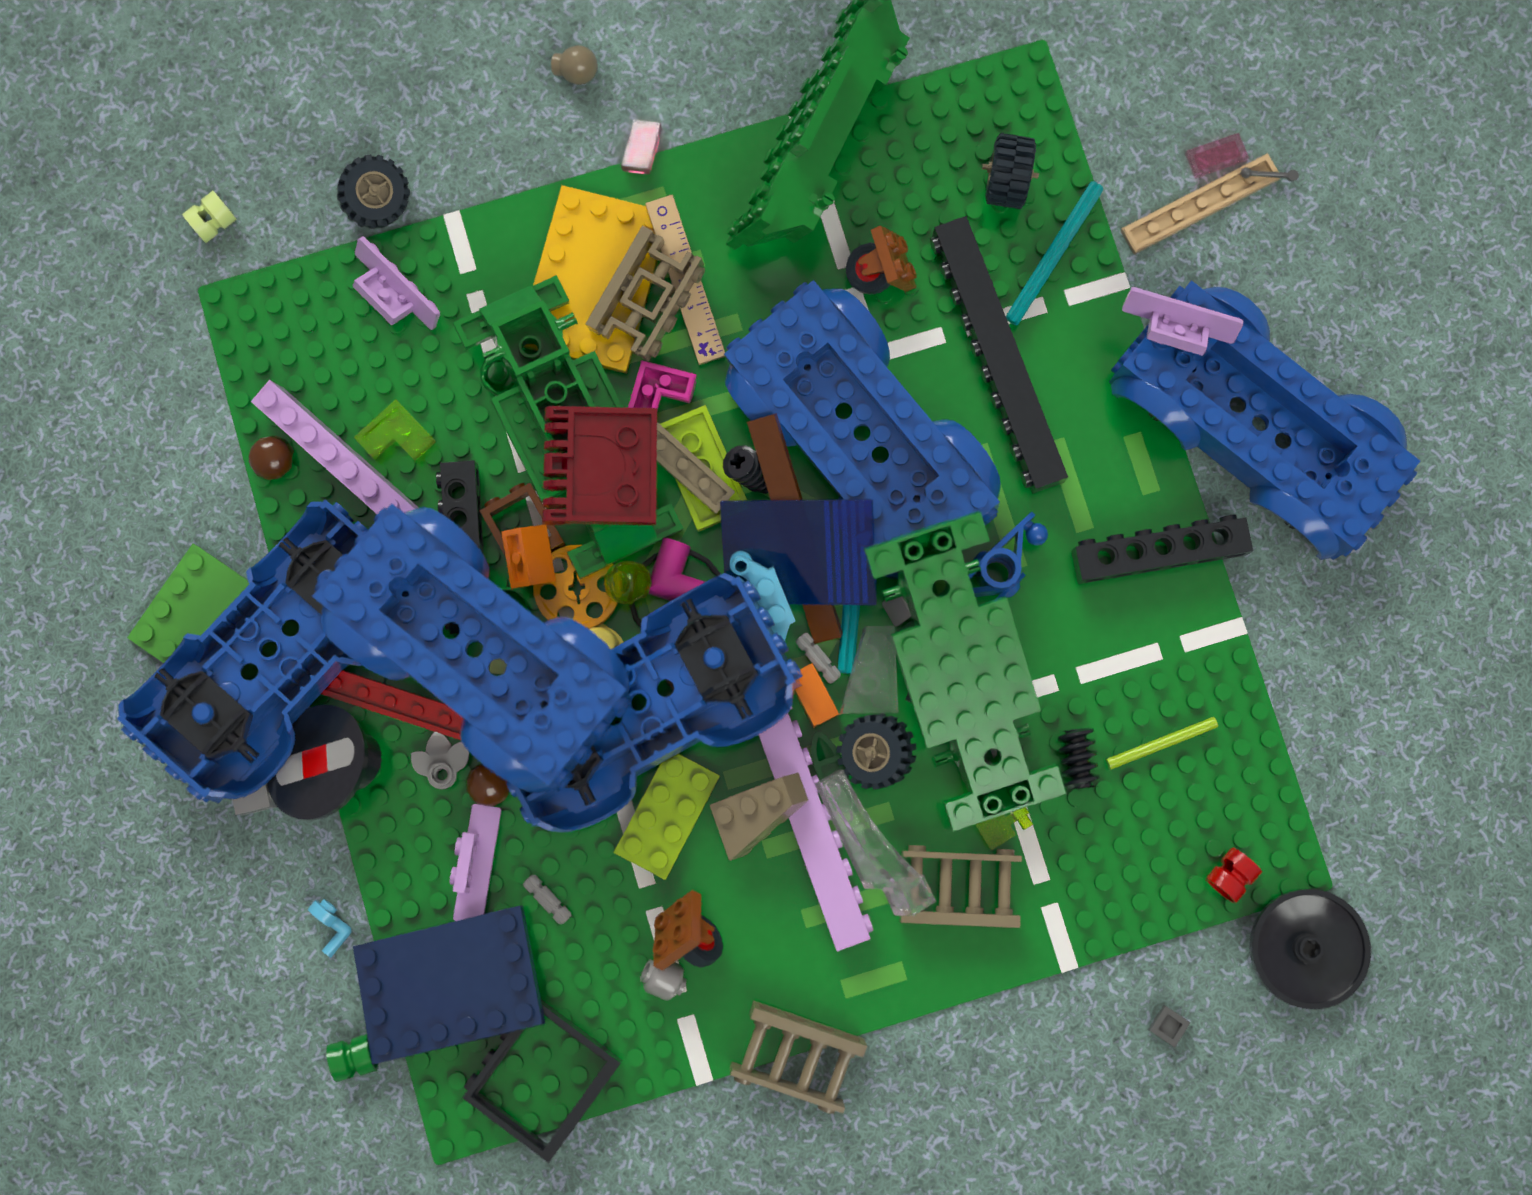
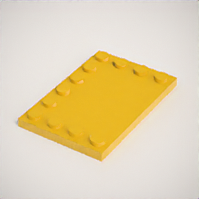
M562 185L533 286L557 275L569 299V304L550 313L558 320L573 312L578 324L562 330L563 339L570 351L569 354L572 360L595 351L603 368L627 374L632 356L631 348L636 339L615 327L608 340L602 335L589 330L586 322L642 225L652 230L655 234L647 208L643 205ZM647 253L639 267L654 274L658 260L650 257L649 253ZM643 279L631 301L645 309L652 283ZM619 301L611 316L625 324L632 310L622 306ZM641 320L635 328L637 331H639ZM526 344L523 347L538 351L537 346L534 344Z

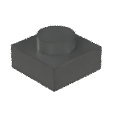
M1163 1005L1148 1030L1175 1048L1191 1022Z

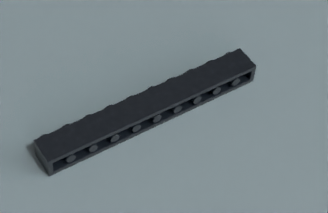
M967 216L934 227L932 238H930L932 249L935 254L939 253L943 263L940 264V269L944 279L950 280L953 288L950 289L952 301L955 306L959 305L962 311V315H960L962 327L965 331L969 330L972 341H970L973 355L975 357L979 356L982 367H980L982 378L985 383L989 382L993 391L990 393V398L994 408L1000 409L1003 419H1000L1004 434L1010 435L1013 445L1010 446L1014 460L1016 462L1020 461L1023 472L1020 474L1026 488L1030 487L1032 494L1064 483L1068 478L1067 472Z

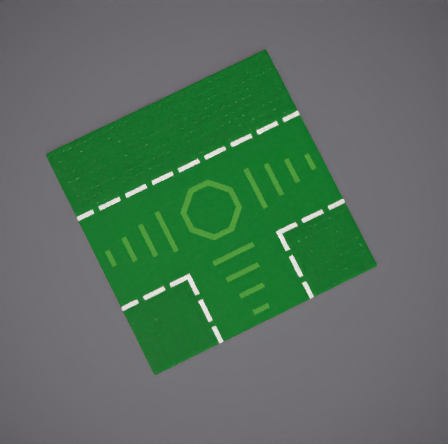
M1038 40L891 83L864 103L828 175L838 181L832 192L835 201H833V204L828 209L823 211L814 230L795 243L784 237L750 247L743 244L736 250L726 245L730 237L727 234L729 226L734 219L738 220L743 212L747 214L751 206L747 203L755 188L759 189L763 182L760 179L766 166L763 160L768 151L776 147L778 140L775 137L783 124L787 125L790 119L786 114L366 237L370 243L376 245L379 252L389 262L397 266L399 272L408 281L413 282L417 286L421 294L437 306L440 316L437 326L432 330L413 312L391 325L353 288L354 280L370 271L355 255L358 240L206 284L198 289L268 552L292 529L311 502L327 500L332 506L337 502L349 513V516L354 520L353 524L359 521L368 530L375 523L374 518L377 515L251 402L269 380L286 389L419 508L427 507L438 512V500H442V489L437 488L436 472H440V463L475 460L479 466L481 510L485 508L484 504L495 497L501 499L510 494L509 490L520 483L525 485L531 483L532 485L491 402V398L496 395L485 389L481 382L480 368L485 361L482 353L496 348L493 340L490 339L465 350L453 326V322L479 311V308L530 285L533 286L562 185L646 206L645 203L673 195L691 252L695 257L699 256L704 262L703 268H705V273L701 282L725 352L728 351L726 347L738 337L742 339L750 333L748 329L759 319L763 321L772 314L771 310L781 301L786 303L794 296V290L804 282L809 284L814 280L822 290L844 289L850 292L868 309L883 331L890 350V361L887 368L932 421L953 420L967 429L980 442L996 466L1001 482L998 497L1000 504L997 509V517L985 526L990 541L961 550L964 562L973 561L974 557L983 550L989 551L1031 512L1035 514L1031 521L1044 525L1048 531L1046 542L1036 546L1027 541L1026 531L1023 530L1021 573L1023 572L1026 576L1020 581L1018 592L1010 598L1006 597L1041 711L1014 719L1013 722L1015 728L1027 723L1031 731L1030 736L1019 739L1028 771L1030 772L1055 763L1058 765L1060 775L1069 769L1067 766L1060 765V761L1068 757V755L1059 753V749L1066 746L1065 743L1058 742L1057 740L1059 736L1065 734L1062 731L1094 728V732L1086 735V738L1093 739L1096 742L1089 746L1088 750L1097 752V755L1090 758L1089 761L1098 763V767L1090 770V772L1099 775L1100 778L1092 782V785L1099 787L1065 789L1066 794L953 831L943 801L968 793V790L954 761L938 767L935 763L933 755L950 750V741L927 748L913 704L905 701L908 688L891 634L913 627L915 623L912 618L897 627L893 625L882 606L884 601L882 590L898 586V579H891L886 576L874 579L868 561L869 603H863L862 579L854 673H841V676L830 684L823 677V672H819L815 667L839 715L813 728L795 692L793 693V709L788 714L791 722L797 720L802 733V737L797 739L801 749L807 747L810 757L812 739L816 731L826 735L836 747L841 746L842 742L838 739L841 734L846 733L844 728L848 724H853V720L868 715L886 714V716H894L898 718V723L904 722L907 725L905 728L906 732H912L914 736L910 741L911 744L916 743L917 750L912 751V755L916 756V760L910 764L912 767L910 773L905 774V778L900 782L881 789L861 788V783L855 785L850 781L818 793L821 804L827 802L833 819L829 820L828 824L831 832L837 830L843 847L838 848L842 860L847 858L853 875L848 876L851 887L857 886L861 894L863 903L858 904L862 916L868 914L874 930L869 932L870 939L839 951L836 950L789 818L779 824L770 832L771 834L761 840L746 856L729 861L710 805L775 780L759 735L726 747L709 746L700 741L678 753L720 775V778L666 880L614 853L660 764L637 776L635 796L625 807L612 816L583 829L571 832H553L539 826H532L531 823L528 824L520 812V808L523 806L518 797H514L510 792L506 800L496 806H492L501 808L502 811L484 914L515 906L524 907L541 999L623 1060L579 1122L729 1076L731 1062L742 1065L756 1026L754 1020L750 1019L749 1012L753 1000L859 1036L1260 912L1273 899L1293 890L1315 889L1328 891L1333 886L1223 560L1078 584L1071 551L1076 546H1079V541L1095 539L1096 543L1107 541L1106 537L1111 535L1123 534L1124 538L1134 537L1135 532L1140 530L1152 529V533L1163 532V527L1180 524L1181 528L1192 527L1191 523L1204 519L1209 521L1186 450L1181 447L1177 437L1163 423L1153 420L1154 416L1151 418L1149 412L1126 398H1116L1112 395L1111 383L1109 381L1114 376V373L1111 369L1144 330V326L1140 316L1126 313L1122 310L1131 288L1100 197L1020 323L1013 325L1008 322L1068 475L1064 483L1032 494L1030 487L1026 488L1023 484L1020 474L1023 472L1020 461L1016 462L1012 456L1010 446L1013 443L1010 435H1005L1002 430L1000 419H1003L1000 409H995L992 404L990 393L993 391L989 382L985 383L980 372L982 363L979 356L975 357L971 350L970 341H972L970 332L969 330L965 331L960 321L962 311L960 306H955L952 301L950 289L953 288L950 280H945L942 275L940 264L943 262L939 253L935 254L932 249L930 238H932L934 227L967 216L1006 316L1090 182L1094 181L1049 46L1045 40ZM1000 133L1035 139L1036 153L1033 169L1035 173H1039L1038 179L1032 178L1025 205L1021 210L987 204L985 199L989 173H987V170H982V166L991 162L995 140ZM883 226L905 239L908 246L906 256L908 262H911L917 275V278L914 279L917 288L906 292L890 285L889 288L881 293L872 295L861 293L852 287L847 279L845 267L848 257L860 245L875 243L871 229ZM667 273V275L664 278V281L672 284L669 274ZM652 283L645 309L652 312L665 290ZM679 308L675 315L677 318L675 326L670 333L665 332L661 339L663 345L660 352L655 358L651 357L649 362L696 374V386L690 403L662 396L657 411V422L661 424L706 405L726 453L732 448L741 445L755 450L747 423L751 420L734 401L725 385V378L730 364L726 357L701 365L698 364ZM642 317L639 332L646 335L648 340L657 323L655 324ZM522 348L523 352L528 355H532L537 352L535 350ZM633 353L627 374L603 368L624 408L629 406L639 367L643 360L642 357ZM847 403L839 404L835 410L836 416L840 419L849 418L852 414V407ZM859 426L854 431V437L858 441H865L870 437L871 432L866 426ZM278 436L286 439L294 449L292 467L283 477L267 480L257 476L249 465V452L251 447L260 438ZM797 445L789 446L787 449L827 582L825 501H830L834 605L841 625L843 602H838L833 508V501H837L839 495ZM876 447L872 452V458L877 463H883L889 457V452L884 447ZM657 463L656 510L671 503L684 528L668 538L689 545L691 547L690 550L708 558L721 574L726 573L735 578L739 576L745 582L747 581L746 578L736 575L730 569V558L735 552L745 551L749 553L753 561L766 568L774 566L796 621L790 624L785 638V643L789 651L785 652L788 660L792 659V661H795L799 669L811 664L812 662L805 655L806 652L802 651L796 644V640L804 633H808L811 638L812 635L769 493L753 492L741 485L751 510L698 532L675 478ZM456 487L452 492V498H461L465 493V488ZM567 491L554 498H566ZM530 496L492 516L500 532L521 527L544 525ZM466 515L456 516L453 523L458 527H462L466 523ZM482 516L484 557L489 566L488 580L498 588L511 587L506 557ZM584 524L555 525L566 546L584 545L592 541ZM839 526V530H840V553H841V576H842V600L844 601V589H845L844 539H843V531H842V529H841L840 526ZM1212 533V540L1217 544L1214 533ZM1015 537L1003 548L1013 552ZM1184 537V546L1189 550H1195V541L1190 537ZM662 540L613 564L619 576L620 596L614 612L603 624L614 630L622 638L623 642L641 633L640 627L633 620L628 603L630 582L638 567L653 554L659 552ZM1163 542L1155 543L1157 553L1166 555L1168 551L1167 546ZM1127 547V556L1133 560L1139 559V551L1135 547ZM1098 552V559L1102 564L1108 565L1111 563V556L1107 552ZM688 555L683 575L705 582L716 577L705 563ZM561 558L555 559L553 561L554 572L558 574L565 572L568 567L567 562ZM655 561L643 570L635 586L634 603L641 621L642 618L670 602L645 593ZM738 561L736 567L743 569L746 567V563ZM994 562L986 567L987 574L991 579L996 582L1007 581L1008 570L1003 564ZM574 572L575 582H573L574 585L569 588V591H574L577 596V603L580 604V591L585 589V586L579 584L576 572ZM975 575L970 580L972 588L980 587ZM602 577L597 582V587L602 592H608L614 586L613 580L609 577ZM942 579L935 581L932 585V592L934 594L943 592L946 586L945 581ZM549 584L544 585L540 590V596L545 600L553 599L557 593L556 588ZM533 585L514 588L520 591L529 604L528 611L541 622L548 621L536 604ZM1000 594L975 597L977 605L994 600ZM592 603L586 609L587 615L592 618L600 617L603 612L602 606L598 603ZM563 607L558 611L557 616L572 619L574 611L570 607ZM444 626V637H446L447 639L456 638L450 634V630H446ZM840 638L816 643L830 659L831 665H835L838 669ZM473 642L467 648V654L472 658L480 656L483 652V645L480 642ZM348 664L343 669L442 702L411 676L395 681L378 675L363 665ZM665 680L658 684L657 690L662 697H668L673 693ZM320 694L310 707L332 705L342 708L359 722L364 733L373 737L381 749V766L374 780L366 787L357 790L351 800L338 810L373 940L377 941L454 922L453 915L457 892H453L454 885H450V875L452 868L457 867L459 855H455L457 838H462L463 832L468 833L472 805L477 804L472 801L466 792V778L470 770L481 762L469 752L467 765L457 772L455 783L447 789L435 788L429 783L427 776L418 774L414 770L411 762L412 752L426 751L427 742L434 731ZM643 694L635 695L631 702L632 707L636 711L643 710L647 704L646 697ZM616 716L610 725H618L622 717ZM1211 717H1215L1218 723V728L1112 770L1107 765V758ZM444 735L452 746L461 742L459 739ZM992 748L986 751L984 760L994 759L997 749ZM813 764L808 765L811 777L815 776L816 772ZM445 769L438 772L440 780L447 778L448 773ZM1061 775L1063 784L1070 781V778L1062 777ZM909 845L926 846V852L997 855V849L1014 850V856H1022V862H1011L1010 909H1013V915L1020 916V928L899 922L900 910H906L907 905H910L911 857H901L902 851H908ZM1231 847L1244 853L1262 870V873L1252 885H1245L1246 892L1236 904L1224 898L1205 880L1215 866L1221 867L1223 865L1221 859ZM923 858L921 905H924V911L936 912V906H939L940 859ZM952 859L951 906L954 907V912L965 913L966 907H969L970 860ZM982 860L980 908H983V914H995V908H998L999 861ZM531 875H536L542 881V885H546L561 901L560 905L562 907L565 906L571 912V917L564 924H558L552 917L553 914L548 913L533 897L534 893H529L523 886V883ZM693 890L701 894V915L715 925L722 937V955L713 964L706 967L693 966L682 956L676 963L683 967V978L687 979L685 988L681 995L675 994L670 1000H662L647 993L644 990L643 982L640 981L646 963L649 960H654V921L659 913L665 911L679 898ZM545 1015L544 1025L524 1030L480 1091L482 1095L535 1135L560 1128L606 1064L605 1060ZM773 1026L767 1029L753 1068L775 1061L784 1036L781 1029ZM501 1035L405 1057L435 1164H445L518 1141L462 1098L467 1092L463 1087L473 1073L479 1075L485 1067L481 1063L492 1048L497 1051L503 1041L499 1039ZM802 1036L795 1039L789 1057L810 1051L812 1045L810 1039Z

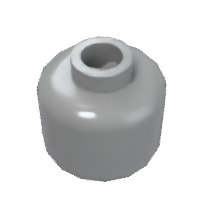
M649 960L640 978V981L643 982L644 990L662 1000H670L675 994L681 995L687 979L683 978V967L674 962L662 971L653 966L654 960Z

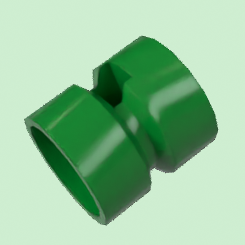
M367 1034L352 1038L350 1044L339 1041L327 1045V1063L335 1082L353 1078L355 1072L361 1076L378 1071L379 1064H372Z

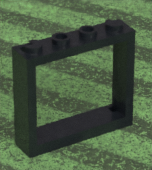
M541 999L543 1013L547 1018L606 1061V1064L549 1143L544 1142L480 1093L525 1029L502 1034L499 1037L503 1041L497 1051L492 1048L481 1063L485 1067L479 1075L473 1073L463 1087L467 1092L462 1098L549 1163L623 1060Z

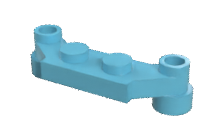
M745 551L735 552L730 558V569L733 573L741 575L755 586L761 597L757 601L758 605L768 610L775 623L771 629L774 634L777 632L778 635H781L785 641L790 624L796 621L774 566L766 568L753 561L749 553ZM744 561L746 567L739 569L736 567V563Z

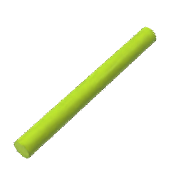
M1211 717L1107 758V765L1112 770L1218 728V723L1215 717Z

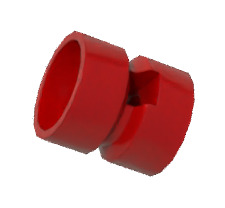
M1231 847L1221 859L1223 865L1221 867L1215 866L1205 880L1224 898L1236 904L1246 892L1245 885H1252L1260 876L1262 870L1244 853Z

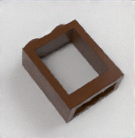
M520 483L509 490L510 494L501 499L495 497L484 504L485 508L480 510L504 555L502 534L492 516L530 496L542 518L545 507H543L531 483L526 485ZM547 525L551 534L549 536V543L552 553L559 548L565 547L566 544L555 525Z

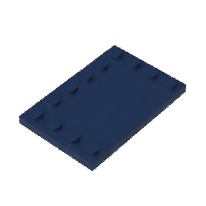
M515 906L353 946L372 1064H380L545 1024L523 906Z

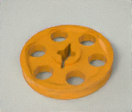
M582 545L565 546L551 554L553 561L558 558L564 559L568 564L567 570L560 574L555 573L556 582L533 585L536 604L547 620L557 618L558 611L561 608L570 607L574 611L573 620L588 629L599 626L612 615L619 601L620 581L617 570L612 564L583 579H579L577 575L579 584L585 586V589L580 591V604H578L574 591H569V588L574 585V572L576 571L567 552ZM602 577L611 578L614 582L612 590L608 592L600 591L597 587L598 580ZM547 584L553 585L557 590L556 596L550 600H545L540 596L541 588ZM592 603H598L603 608L602 615L598 618H590L586 613L587 607Z

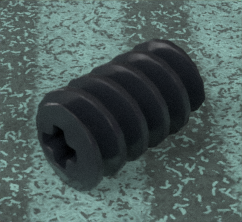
M745 445L732 448L723 460L724 473L750 491L767 494V486L756 451Z
M1094 728L1062 731L1065 734L1059 736L1057 740L1058 742L1065 743L1066 746L1060 748L1059 753L1068 755V757L1061 760L1060 765L1067 766L1069 769L1062 772L1061 775L1062 777L1070 778V781L1064 783V788L1072 790L1099 787L1092 785L1093 781L1100 778L1099 775L1090 772V770L1098 767V763L1089 761L1090 758L1097 755V752L1088 750V747L1096 742L1093 739L1086 738V735L1094 732Z

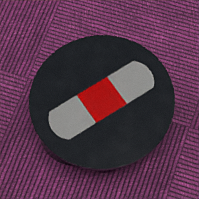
M317 705L306 709L292 724L295 732V744L292 752L279 772L267 783L268 791L275 805L286 815L297 819L317 820L336 813L351 800L357 790L366 787L374 780L381 766L382 754L378 742L373 737L364 733L361 725L352 715L337 706Z

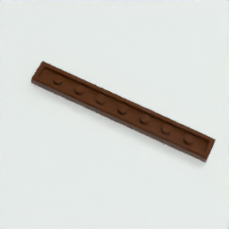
M777 413L747 422L814 644L840 638L843 634L834 602H829L828 582Z

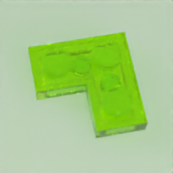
M396 399L354 436L357 442L374 460L397 441L416 461L436 442Z

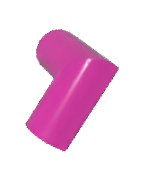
M642 360L628 408H657L658 411L662 396L690 403L694 394L697 375Z
M663 538L645 591L646 594L672 601L705 582L682 574L691 549L689 545L673 539Z

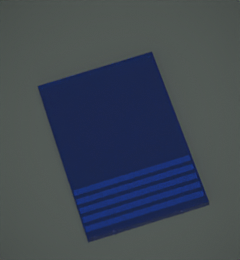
M873 499L720 501L724 573L735 578L739 576L745 582L747 581L741 575L733 573L729 565L730 558L735 552L745 551L751 555L753 561L766 568L774 566L789 604H877V580L872 577L864 552V548L875 545ZM738 561L736 567L743 569L746 567V563Z

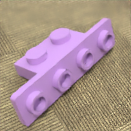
M364 236L359 238L355 255L370 271L354 280L353 288L391 325L413 312L430 330L434 329L440 316L437 306L421 294L417 286L413 282L408 281L399 272L397 266L389 262L379 252L376 245L370 243Z
M1136 287L1130 289L1122 308L1123 312L1149 319L1147 339L1202 356L1207 349L1208 337L1232 344L1243 326L1242 319Z
M473 804L468 833L463 832L462 838H457L455 855H459L457 867L452 868L450 875V885H454L453 892H457L453 915L454 921L485 913L501 808Z

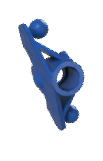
M1033 512L1029 513L989 551L983 550L974 557L973 560L978 559L979 566L981 567V571L969 574L970 580L976 575L977 583L980 586L973 588L975 597L1000 594L997 598L1003 596L1010 598L1018 592L1020 581L1026 576L1023 572L1021 573L1023 530L1026 531L1027 541L1032 545H1042L1048 538L1046 527L1031 521L1035 517ZM1015 537L1013 552L1003 548ZM994 562L1003 564L1008 570L1007 581H994L987 574L986 567Z

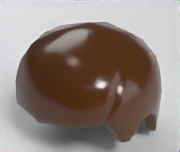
M278 436L260 438L250 449L249 465L255 474L267 480L279 479L291 469L294 449L286 439Z
M482 763L472 768L466 778V792L472 801L479 805L496 806L506 800L510 791L506 784L507 781Z

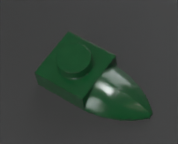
M816 731L811 744V757L814 770L824 792L850 782L849 776H845L842 772L846 769L844 764H838L837 759L842 757L840 753H836V745L826 735Z

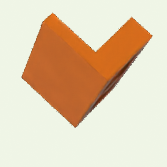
M546 524L501 531L511 589L556 582Z
M813 663L800 669L803 677L799 678L802 686L796 688L794 692L812 727L815 728L838 716L839 713Z

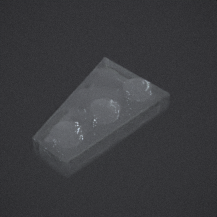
M866 626L863 628L839 714L898 713L896 650L891 638V634L895 633V626Z

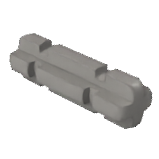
M804 633L796 640V644L802 651L806 652L805 655L817 670L823 672V677L828 683L835 682L841 676L840 671L835 665H831L832 662L817 644L814 645V640L808 633Z
M531 875L526 879L523 886L528 892L534 893L533 897L548 913L553 914L552 917L558 924H564L571 917V912L565 906L562 907L560 905L561 901L546 885H542V881L536 875Z

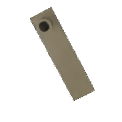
M657 422V463L716 514L735 491Z

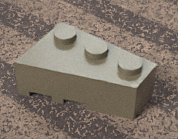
M799 772L780 777L710 805L729 861L746 856L752 851L753 847L771 834L770 832L779 824L785 822L808 801Z

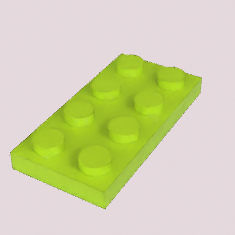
M706 405L660 424L735 491L721 509L714 514L676 480L698 532L751 510L741 485L724 473L723 460L727 453Z
M680 754L662 762L614 853L666 880L720 775Z

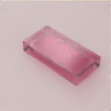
M634 120L621 164L622 171L650 174L662 132L661 123Z
M1239 133L1187 150L1185 153L1195 179L1240 164L1249 158Z

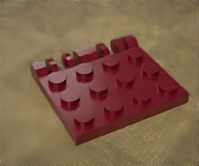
M546 407L545 421L551 423L545 424L544 431L550 434L568 433V440H549L544 442V449L547 451H567V453L544 454L543 476L548 478L567 477V480H545L543 488L549 491L567 490V497L543 499V507L555 509L543 510L542 523L546 525H656L657 408Z

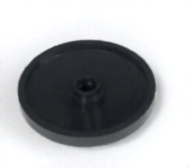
M1299 889L1284 893L1273 899L1263 908L1251 931L1249 944L1250 958L1258 979L1273 996L1289 1005L1311 1010L1335 1006L1353 995L1367 975L1371 960V943L1367 928L1356 910L1342 898L1332 893L1315 889Z

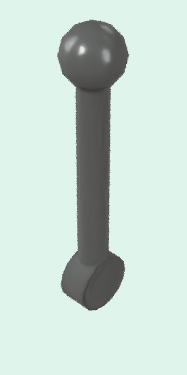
M1245 167L1240 172L1241 177L1245 179L1250 176L1287 178L1288 181L1294 182L1299 177V173L1296 170L1285 173L1252 171L1250 168Z

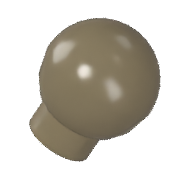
M576 45L569 47L563 53H554L551 59L552 73L555 76H563L568 82L576 85L590 82L597 72V59L594 53L585 46Z

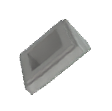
M902 597L888 602L883 601L882 606L895 627L912 619L908 605Z

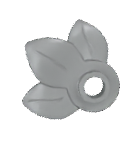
M434 732L429 738L425 752L417 751L411 753V762L414 770L418 774L427 776L429 783L438 789L451 787L456 781L457 772L467 765L469 759V751L462 742L452 746L444 735ZM442 769H445L448 773L445 780L438 778V772Z

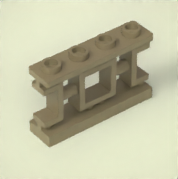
M642 225L588 318L586 325L589 330L602 335L608 340L615 327L634 337L636 341L631 348L632 353L649 362L651 357L655 358L660 352L663 345L661 339L665 332L670 333L677 321L676 313L680 307L684 308L691 297L689 291L694 283L698 284L705 273V268H703L704 262L699 256L695 257L688 251L681 263L659 252L665 243L663 237L655 235L652 230ZM647 253H649L650 257L660 262L654 274L639 267ZM670 268L685 275L677 290L672 284L664 281ZM643 279L665 290L652 312L631 301ZM619 301L622 306L632 310L625 324L611 316ZM642 317L655 324L657 323L648 340L646 335L635 330Z

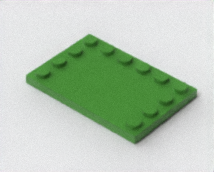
M193 543L127 638L164 663L177 649L186 634L201 636L249 585L248 579ZM295 620L286 621L282 628L283 633L286 636L296 635L299 631L298 622ZM267 642L262 647V654L265 657H271L277 652V644L275 642ZM246 664L242 668L241 675L245 680H253L258 675V668L255 664Z

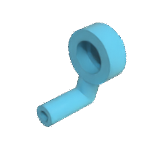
M325 899L321 902L315 900L308 908V911L323 924L337 931L322 950L331 958L349 937L352 930L349 925L334 914L337 911L335 906Z

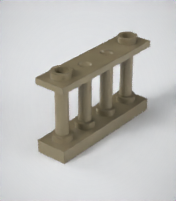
M909 845L908 851H902L901 857H911L910 905H907L906 910H900L899 922L1020 928V916L1013 915V909H1010L1011 862H1022V856H1014V850L997 849V855L926 852V846ZM923 858L940 859L939 906H936V912L924 911V905H921ZM952 859L970 860L969 907H966L965 913L954 912V907L951 906ZM982 860L999 861L998 908H995V914H983V908H980Z
M753 1000L749 1012L750 1019L754 1020L756 1026L742 1065L735 1062L730 1064V1075L734 1076V1080L744 1085H750L752 1082L816 1104L820 1110L829 1114H834L835 1111L844 1113V1102L842 1099L837 1098L850 1059L854 1058L855 1055L864 1057L867 1049L865 1039ZM773 1026L781 1029L784 1036L771 1072L767 1074L755 1070L753 1067L766 1031ZM802 1036L810 1039L812 1045L798 1084L781 1077L794 1040ZM828 1045L837 1048L840 1055L827 1091L823 1093L811 1089L809 1086L822 1050L827 1048Z

